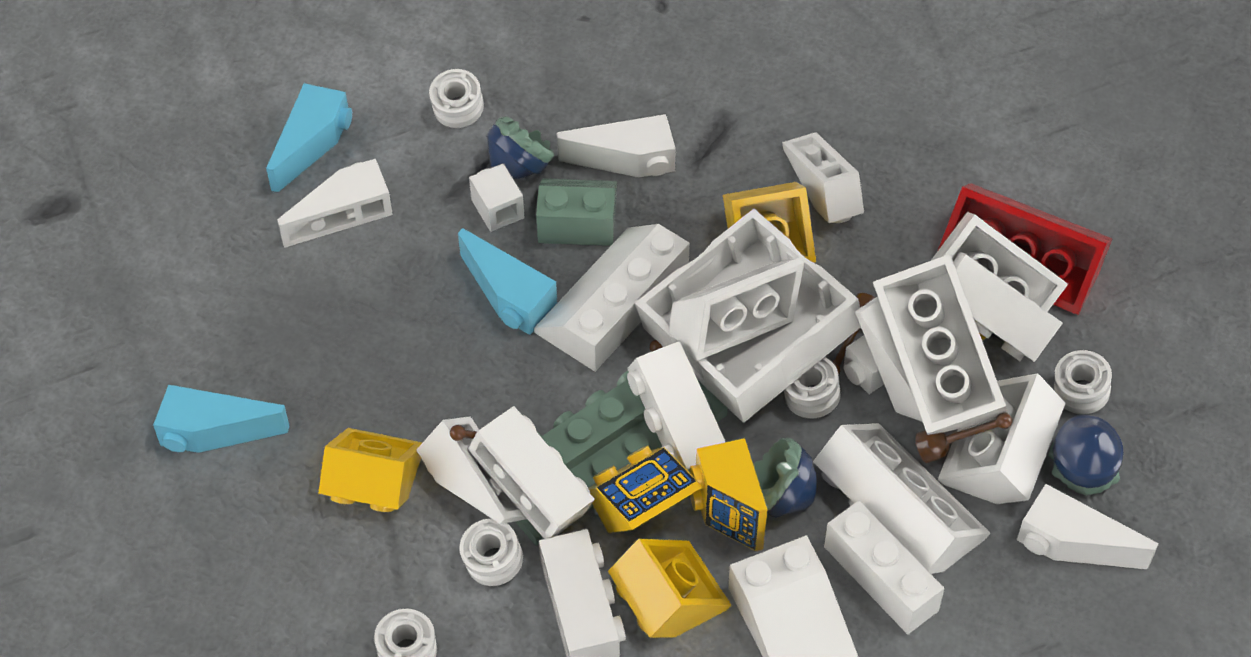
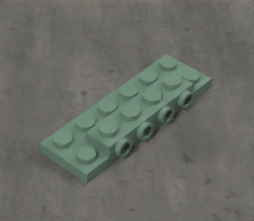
M629 371L621 375L617 381V387L607 393L603 390L594 392L587 399L585 408L576 414H573L571 411L564 412L555 420L552 430L543 436L538 433L548 446L555 448L559 452L566 467L575 477L582 479L588 488L596 484L592 477L611 466H615L618 471L630 464L627 456L647 445L650 450L662 447L657 433L651 432L644 418V410L646 409L640 395L636 396L629 386L627 379ZM698 380L716 422L727 416L728 408ZM593 504L590 505L587 511L594 507ZM528 519L515 521L535 546L539 544V540L544 539Z

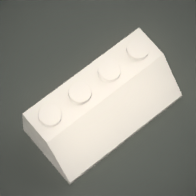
M660 224L627 228L534 327V333L596 372L640 324L641 320L635 302L675 270L689 263L690 243Z
M950 254L873 282L927 435L972 427L997 418L1001 413H1008Z
M879 423L841 425L813 461L823 471L821 474L823 479L834 488L840 489L850 499V506L860 501L930 574L944 572L990 535V532Z

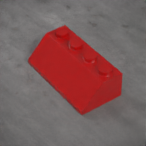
M972 183L962 186L938 250L967 212L975 214L1068 283L1053 305L1079 315L1099 275L1113 239Z

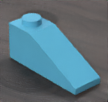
M303 84L266 167L271 191L279 192L338 143L343 129L347 130L352 120V109L348 108L346 92Z
M462 228L458 232L460 256L497 315L510 328H519L531 335L534 327L557 304L556 281Z
M168 385L153 426L160 446H164L174 452L186 450L200 453L285 434L288 432L289 422L284 405Z

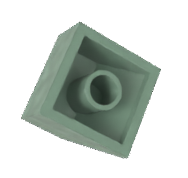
M543 178L539 184L536 213L538 243L611 246L614 243L617 181Z

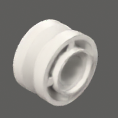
M451 69L439 74L431 83L429 96L433 112L437 120L443 125L451 128H462L473 124L481 116L484 108L479 81L472 73L462 69ZM455 97H462L458 100H452Z
M1087 350L1073 351L1062 357L1055 368L1054 391L1065 402L1064 409L1075 414H1090L1104 407L1109 400L1111 392L1112 372L1110 365L1101 355ZM1086 380L1090 383L1086 385H1081L1076 383L1075 381Z
M824 357L784 390L786 404L789 409L796 415L804 418H819L829 414L836 408L841 394L838 371L833 362Z
M484 519L471 525L461 538L460 555L470 576L478 583L487 586L501 585L510 581L519 572L523 563V551L514 530L507 523L499 524L493 519ZM499 548L495 555L490 557L483 556L489 549Z
M414 609L395 610L384 616L376 627L374 641L378 657H436L437 644L434 628L429 618L423 613ZM405 639H411L415 641V643L409 647L403 648L397 646V644L400 641Z

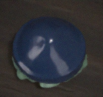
M507 116L497 119L486 135L491 168L504 164L513 179L540 174L554 156L553 150L550 149V141H542L539 130L528 133L526 129L522 130L519 128L518 121L514 122L512 118Z
M1080 415L1069 419L1063 424L1056 435L1055 441L1050 446L1048 456L1054 461L1053 476L1060 478L1063 483L1067 484L1068 488L1086 496L1102 493L1109 489L1112 484L1119 482V470L1122 466L1124 453L1119 435L1108 422L1096 416Z
M781 438L778 442L774 443L769 452L763 455L762 460L754 463L755 472L767 506V514L771 517L777 518L784 514L806 509L815 501L817 477L812 464V457L794 439Z

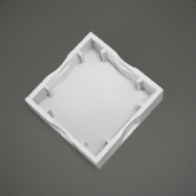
M752 209L714 239L696 259L675 270L635 302L643 328L665 347L678 342L669 333L673 302L772 263L800 258L804 262L793 322L699 361H695L684 349L696 378L743 423L861 327L855 311L860 309L859 299L821 266L805 258L794 247L788 237L755 209Z

